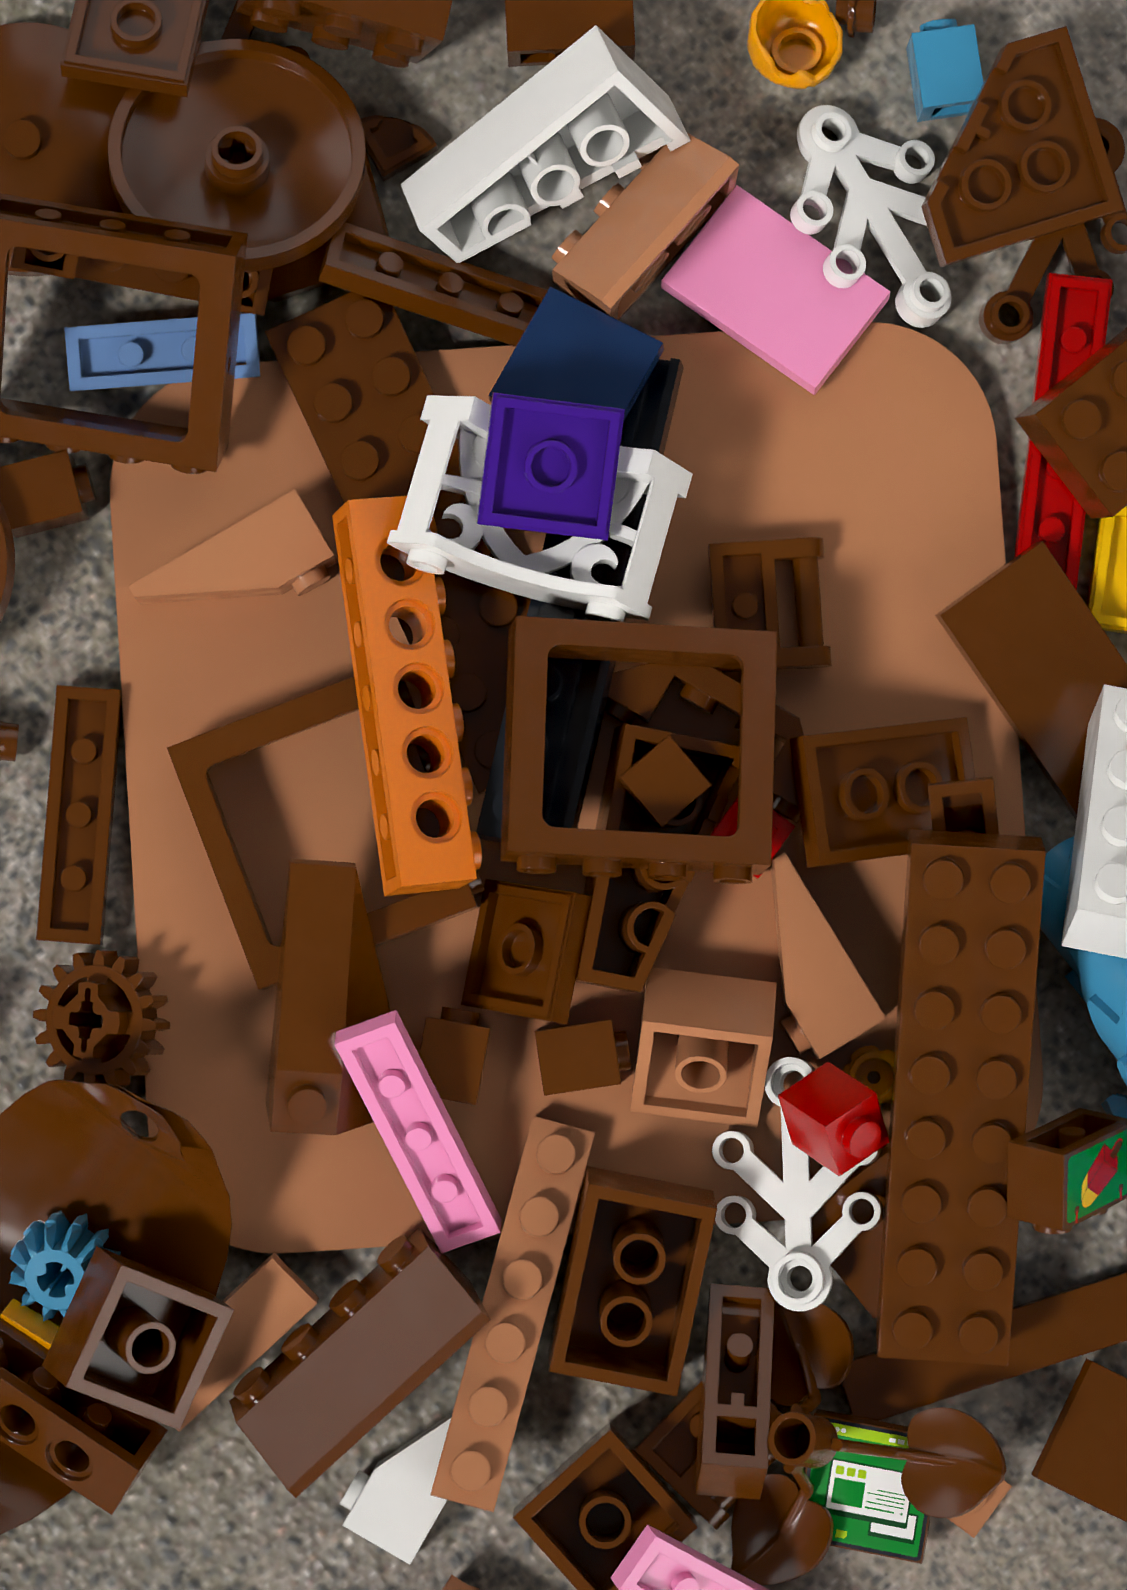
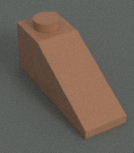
M296 489L133 582L128 585V588L140 604L283 595L293 588L297 595L301 596L329 580L331 575L327 569L336 564L337 561Z
M784 852L771 861L782 1002L790 1015L780 1021L800 1055L810 1049L816 1059H821L887 1018Z

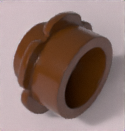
M836 0L835 18L839 25H847V33L850 38H854L855 32H874L877 0Z

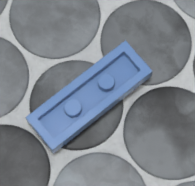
M240 314L236 363H246V365L236 366L234 379L261 377L256 314ZM198 317L64 327L70 391L192 382Z

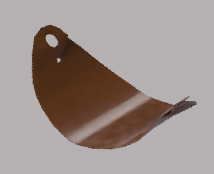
M69 1080L46 1081L24 1093L0 1114V1315L13 1298L22 1303V1296L27 1291L26 1287L9 1283L11 1279L10 1274L17 1266L10 1259L13 1247L19 1240H23V1232L32 1222L38 1220L46 1222L53 1213H57L62 1210L71 1224L79 1215L87 1213L88 1230L94 1234L98 1230L109 1229V1238L104 1243V1248L121 1251L120 1255L206 1289L216 1296L227 1261L232 1229L230 1196L212 1148L188 1120L118 1085L82 1083ZM138 1111L146 1114L156 1123L158 1127L157 1135L154 1137H143L136 1134L121 1118L122 1113ZM123 1125H124L128 1130H130L133 1134H135L137 1137H135V1136L132 1135L130 1132H128V1131L123 1127ZM35 1301L33 1304L25 1305L42 1315L43 1306ZM58 1311L52 1319L48 1320L60 1327L64 1317ZM0 1441L1 1535L32 1520L73 1490L2 1441Z

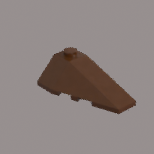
M290 858L266 1094L268 1120L271 1132L338 1135L373 1123L374 1121L334 1045L336 1032L391 1011L355 863Z

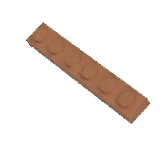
M536 1116L532 1117L482 1302L490 1321L473 1336L430 1496L494 1512L595 1132Z

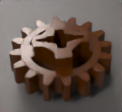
M96 950L95 955L94 953L73 954V965H56L53 968L54 975L59 982L57 985H41L39 992L49 1002L47 1009L33 1011V1018L46 1022L47 1030L35 1037L36 1044H51L53 1052L45 1063L48 1067L66 1066L63 1080L126 1087L130 1085V1075H147L150 1072L148 1062L144 1058L145 1055L163 1054L164 1047L154 1038L156 1031L170 1029V1022L157 1018L156 1009L164 1006L168 1002L167 995L151 994L149 989L154 985L158 977L154 972L137 973L140 959L135 956H120L118 958V953L114 950ZM101 1015H102V1018H103V1023H102V1024H101V1022H100V1016H101Z

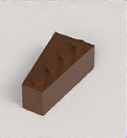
M626 723L614 728L596 829L710 836L715 824L721 818L729 800L730 791L739 774V746ZM670 735L711 786L662 828H658L617 778L661 740ZM622 868V876L619 877L586 876L583 894L592 896L576 982L627 992H641L676 916L675 912L688 884L692 882L696 871H687V879L681 881L649 879L648 869Z

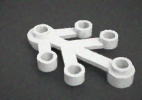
M821 105L812 108L804 115L797 128L799 150L809 163L801 196L790 211V218L794 227L804 234L812 235L822 231L831 220L833 205L826 195L834 171L846 190V197L833 251L823 263V273L826 280L835 287L849 288L863 275L866 269V260L860 250L867 225L903 284L895 297V305L900 317L914 327L925 328L934 325L950 307L952 298L950 288L942 276L925 270L892 216L893 214L927 226L921 208L926 197L870 179L860 163L862 161L893 170L901 181L915 184L922 181L934 166L935 156L932 149L926 143L919 140L907 141L900 147L859 133L854 119L841 108L831 105ZM822 127L835 133L839 141H832L826 138L822 132ZM905 155L915 156L921 163V169H914L909 166ZM803 205L815 207L820 214V220L810 219L804 213ZM836 259L848 261L852 266L853 274H845L840 271L836 265ZM920 287L928 289L934 295L936 302L925 300L920 293Z
M785 1057L777 1060L769 1067L766 1074L765 1091L769 1099L781 1107L778 1095L785 1090V1077L793 1071H798L805 1077L816 1069L809 1062L800 1058ZM781 1108L783 1180L754 1154V1146L751 1139L742 1132L727 1131L720 1134L713 1143L712 1154L719 1166L724 1169L734 1170L785 1219V1245L756 1221V1209L753 1203L743 1196L723 1198L717 1204L715 1222L723 1232L736 1235L769 1267L767 1279L769 1290L780 1305L793 1311H807L818 1307L830 1294L833 1285L830 1265L862 1231L872 1230L881 1223L884 1216V1207L881 1200L870 1192H856L850 1195L843 1204V1216L814 1245L812 1240V1217L859 1166H866L875 1162L882 1148L841 1176L836 1175L823 1166L810 1180V1156L792 1145ZM731 1138L738 1139L744 1148L742 1158L735 1163L727 1161L723 1155V1146ZM859 1199L870 1201L874 1207V1216L866 1224L858 1223L852 1215L853 1205ZM734 1202L742 1205L746 1212L744 1223L737 1228L730 1226L725 1220V1210ZM797 1266L806 1267L812 1274V1283L805 1291L794 1288L790 1280L791 1273Z

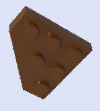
M1067 26L1008 43L1000 49L921 206L940 268L1117 214L1124 210Z

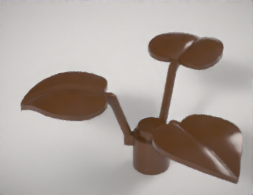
M774 1299L770 1398L779 1405L792 1407L791 1412L780 1415L771 1425L768 1434V1444L772 1455L784 1464V1471L792 1474L795 1480L782 1474H767L760 1500L738 1498L731 1524V1569L761 1586L777 1585L795 1580L813 1570L827 1554L833 1537V1519L830 1512L823 1505L809 1500L814 1492V1485L803 1468H820L825 1466L833 1459L836 1451L906 1460L907 1462L901 1475L903 1492L908 1501L918 1511L935 1518H954L972 1511L1005 1478L1006 1462L996 1438L976 1418L954 1408L936 1407L917 1413L908 1425L907 1440L909 1448L838 1439L837 1431L828 1419L818 1415H811L810 1413L821 1403L822 1398L819 1389H832L839 1386L847 1377L854 1357V1341L847 1323L837 1312L824 1304H820L818 1307L807 1311H793L783 1307Z

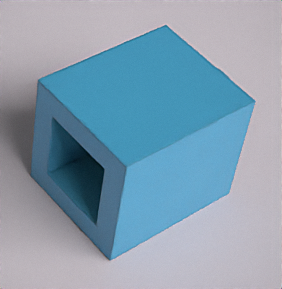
M939 19L926 22L919 26L920 32L911 33L906 47L917 122L968 115L984 83L975 25L958 26L956 19Z

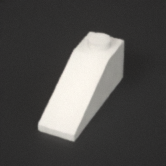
M452 1413L380 1460L370 1476L360 1470L357 1472L340 1502V1505L350 1510L342 1526L404 1562L411 1564L447 1501L430 1496Z

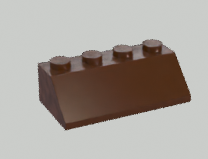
M420 1228L408 1238L400 1236L389 1243L380 1253L377 1259L378 1265L360 1282L354 1279L342 1286L332 1297L329 1303L330 1309L312 1326L309 1323H305L295 1329L284 1341L281 1347L282 1353L265 1369L256 1367L239 1381L234 1389V1397L229 1402L236 1424L285 1488L295 1498L490 1321L470 1280L444 1253L441 1254L438 1246Z

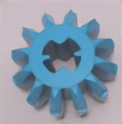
M62 1210L53 1213L46 1222L41 1220L32 1222L23 1232V1240H19L13 1247L10 1257L17 1266L10 1274L11 1279L9 1283L27 1288V1291L22 1296L21 1306L33 1304L35 1301L43 1306V1322L52 1319L58 1311L64 1317L96 1246L118 1255L121 1254V1251L103 1247L109 1238V1229L98 1230L94 1234L88 1230L87 1213L79 1215L71 1224Z

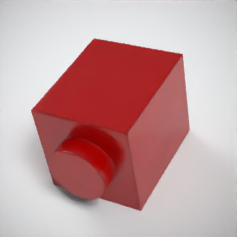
M826 1062L778 1095L792 1145L838 1176H841L889 1143L876 1092L830 1062Z

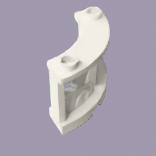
M427 395L420 420L426 422L428 427L398 529L390 530L387 544L407 553L406 563L423 572L444 574L446 570L513 594L586 611L585 616L593 621L624 622V618L649 620L652 606L647 603L677 498H686L693 474L656 450L620 446L608 538L631 546L632 550L622 586L600 584L591 576V569L597 564H607L615 570L618 565L617 556L614 551L601 544L605 540L572 536L549 549L524 555L512 542L503 527L479 525L476 523L491 405L475 396ZM456 438L459 439L460 476L445 474ZM440 490L465 495L467 504H453L444 511L442 519H454L460 524L462 533L454 539L445 538L429 530ZM647 494L637 531L622 525L642 495ZM481 538L495 558L474 551ZM570 565L571 579L549 575V573Z

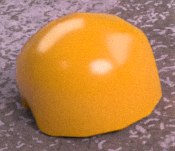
M760 0L750 17L747 49L753 66L763 77L787 88L806 89L807 87H815L828 79L840 61L843 53V30L833 13L829 11V6L825 0Z

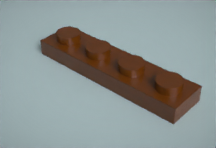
M346 222L327 241L318 279L320 282L513 346H517L548 291L465 262L456 263L448 256Z
M57 685L36 940L103 945L122 712L121 690Z

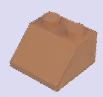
M652 967L646 981L630 1112L757 1128L773 1039L777 983Z

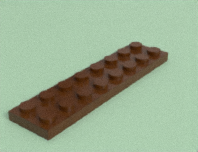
M350 292L265 331L267 339L343 502L346 503L348 500L407 496L428 424L420 420L427 395H434L393 305ZM455 440L445 474L460 476L458 444ZM440 490L433 514L437 534L448 539H454L462 533L460 524L454 519H442L443 513L453 504H467L465 495ZM481 538L474 551L495 558ZM381 555L380 563L384 573L393 580L403 581L404 569L399 560L391 555ZM445 570L444 574L434 575L435 577H441L445 586L446 608L444 614L440 615L443 639L451 642L455 656V671L453 677L449 678L452 703L459 704L464 720L463 739L461 742H458L459 753L480 795L486 792L506 707L509 628L516 616H527L530 599ZM397 618L409 645H412L413 633L410 626L404 620Z

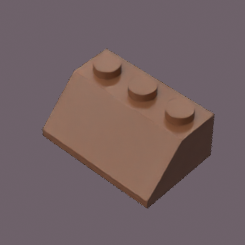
M689 133L687 134L691 141L670 152L668 146L664 145L641 157L639 161L642 165L640 168L642 171L626 188L617 183L604 195L594 209L599 219L584 235L578 230H574L554 252L552 259L557 265L552 270L553 283L567 295L620 320L708 222L736 185L739 164L727 154Z

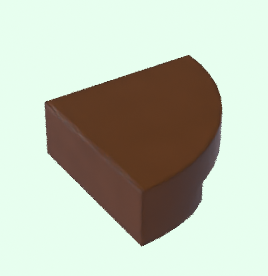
M381 115L361 118L366 152L383 181L388 180L438 151V145L433 138L416 124Z

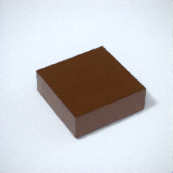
M670 735L661 740L617 778L658 828H662L711 786Z

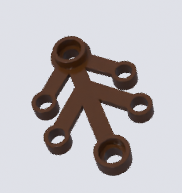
M1096 118L1124 210L1117 214L1102 218L1104 225L1101 228L1100 238L1103 246L1109 252L1125 254L1127 253V244L1117 243L1111 234L1112 226L1115 223H1122L1127 226V211L1115 176V171L1124 159L1125 144L1120 131L1112 123L1102 118ZM1085 224L1032 239L1007 290L992 296L983 304L980 310L979 325L983 334L989 340L997 344H1011L1028 333L1033 323V309L1030 301L1061 240L1072 275L1111 279L1106 272L1098 268ZM1112 282L1111 298H1112V295H1113V292H1114V284H1113V282ZM1002 305H1011L1016 308L1019 313V321L1016 326L1008 327L1000 321L998 312Z

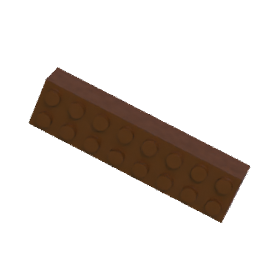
M909 829L876 1323L877 1357L1009 1366L1019 1220L1007 1217L1008 1142L1026 1132L1046 855L1041 837Z

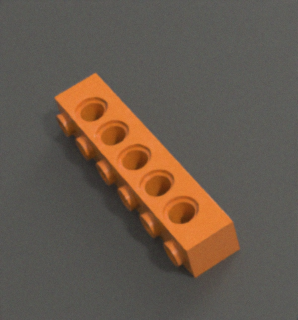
M407 496L348 500L332 515L384 896L459 889L477 879L476 870L480 869L482 863L481 842L477 832L470 831L467 806L472 803L473 798L472 778L468 768L461 767L458 742L462 741L464 734L463 714L459 704L452 703L449 678L453 677L455 671L454 650L451 642L443 639L440 615L444 614L446 608L445 586L441 577H435L434 574L409 566L406 563L408 554L387 544L390 530L398 529ZM432 517L429 530L437 533L435 519ZM381 555H391L399 560L404 569L403 581L393 580L384 573L380 563ZM391 617L400 618L410 626L413 633L412 645L400 643L393 637L389 628ZM399 681L411 682L419 689L422 697L420 709L411 708L401 700L398 693ZM409 744L419 745L428 753L431 761L429 773L419 772L411 766L407 758ZM418 808H426L437 817L440 826L437 838L429 837L419 829L416 823Z

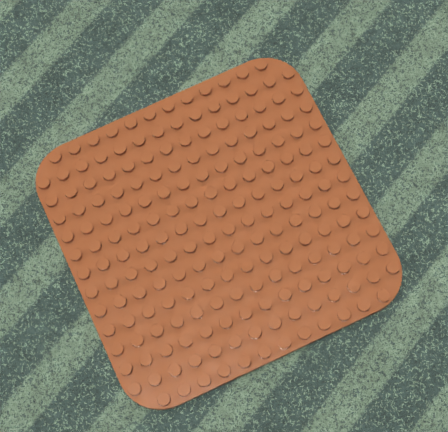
M880 322L870 323L815 395L723 331L651 336L663 342L664 351L659 359L669 361L671 358L680 359L684 367L664 456L693 475L686 498H677L647 603L652 606L649 620L626 618L625 622L714 628L709 544L807 537L823 538L824 558L818 560L824 646H830L832 666L813 669L776 670L775 704L800 718L804 736L967 717L975 777L993 776L999 835L1026 836L1018 735L935 616L1006 565L995 425L990 406L975 377L958 357L934 339L910 328ZM516 346L416 351L415 354L434 395L475 396L491 405L488 395ZM264 361L260 362L261 377L234 379L229 444L217 472L206 471L200 474H186L176 471L169 464L145 460L135 464H125L113 460L111 470L110 508L137 958L140 959L138 973L154 972L158 977L149 990L152 995H167L168 1002L156 1010L157 1018L170 1022V1029L156 1031L154 1038L164 1047L163 1054L145 1055L144 1057L150 1068V1072L145 1075L146 1100L171 1110L188 1120L212 1148L230 1196L232 1229L229 1245L260 1253H299L386 1247L400 1236L408 1238L418 1228L436 1243L374 1122L338 1135L270 1131L266 1108V1094L277 985L266 990H258L167 747L354 676L332 515L344 502L279 362ZM236 363V366L246 365V363ZM192 382L167 384L156 392L132 419L188 428ZM294 489H296L337 561L336 564L327 569L331 575L329 580L301 596H298L293 588L283 595L140 604L128 588V585ZM503 528L524 555L543 550L546 533ZM776 561L775 575L780 648L798 647L793 561ZM391 617L389 621L391 634L400 643L409 645L398 619ZM616 661L614 672L648 663ZM742 672L723 673L741 684ZM673 680L649 723L638 717L632 723V725L740 746V731L735 728L739 717L717 705L713 714H710L679 696L684 685L676 680ZM405 681L415 708L420 709L422 697L419 689L411 682ZM359 710L216 764L208 771L274 946H281L290 858L355 863L367 913L419 894L384 896ZM605 712L580 815L579 829H596L614 728L624 724ZM774 738V760L784 743ZM460 755L461 767H466ZM739 774L730 791L729 800L719 822L738 797ZM472 781L473 798L472 803L467 806L470 831H476L485 792L479 795ZM782 816L796 827L773 859L784 852L786 853L887 1018L821 1059H816L810 1049L800 1055L780 1021L790 1015L782 1002L771 866L758 879L752 876V883L749 884L713 882V872L696 871L692 882L688 884L675 912L676 916L653 967L777 983L773 1039L768 1069L779 1059L795 1057L809 1062L815 1069L826 1062H830L843 1070L845 1065L851 1063V1055L861 1047L872 1045L876 1046L880 1051L887 1049L895 1052L908 855L807 868L801 818L798 823H795ZM480 839L482 863L478 873L483 886L485 879L583 894L586 876L582 874V865L556 864V872L551 874L518 872L517 862L500 861L501 843ZM483 891L473 895L478 906L477 909L375 947L390 1011L397 1010L418 1054L420 1052L426 1017L440 1019L442 1006L480 1013L478 1026L491 1028L477 1105L445 1099L441 1100L502 1219L501 1232L533 1116L595 1132L586 1167L590 1166L712 1190L716 1206L725 1197L743 1196L753 1203L756 1209L757 1222L785 1220L734 1170L724 1169L719 1166L712 1154L713 1143L720 1134L727 1131L742 1132L751 1139L754 1146V1154L783 1180L781 1107L769 1099L765 1086L757 1128L630 1112L646 982L641 992H627L575 981L567 1025L461 1005ZM1037 985L1025 1133L1034 1130L1037 1125L1043 1096V1066ZM612 1020L613 1033L626 1031L632 1069L619 1071L621 1084L544 1096L534 1031ZM798 1071L789 1073L784 1079V1089L786 1090L804 1078L803 1075ZM876 1071L869 1072L867 1076L868 1081L872 1084L877 1083L880 1079L879 1073ZM885 1102L881 1104L880 1109L889 1138L891 1104ZM147 1116L148 1137H154L158 1133V1127ZM736 1138L727 1140L723 1146L725 1159L735 1163L742 1158L744 1153L742 1143ZM811 1157L810 1180L823 1167L822 1164ZM585 1172L568 1234H573ZM735 1202L730 1204L725 1210L726 1222L728 1224L744 1223L746 1212L743 1206ZM501 1233L481 1240L500 1239Z

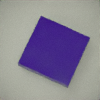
M493 392L476 523L479 525L608 540L625 409Z

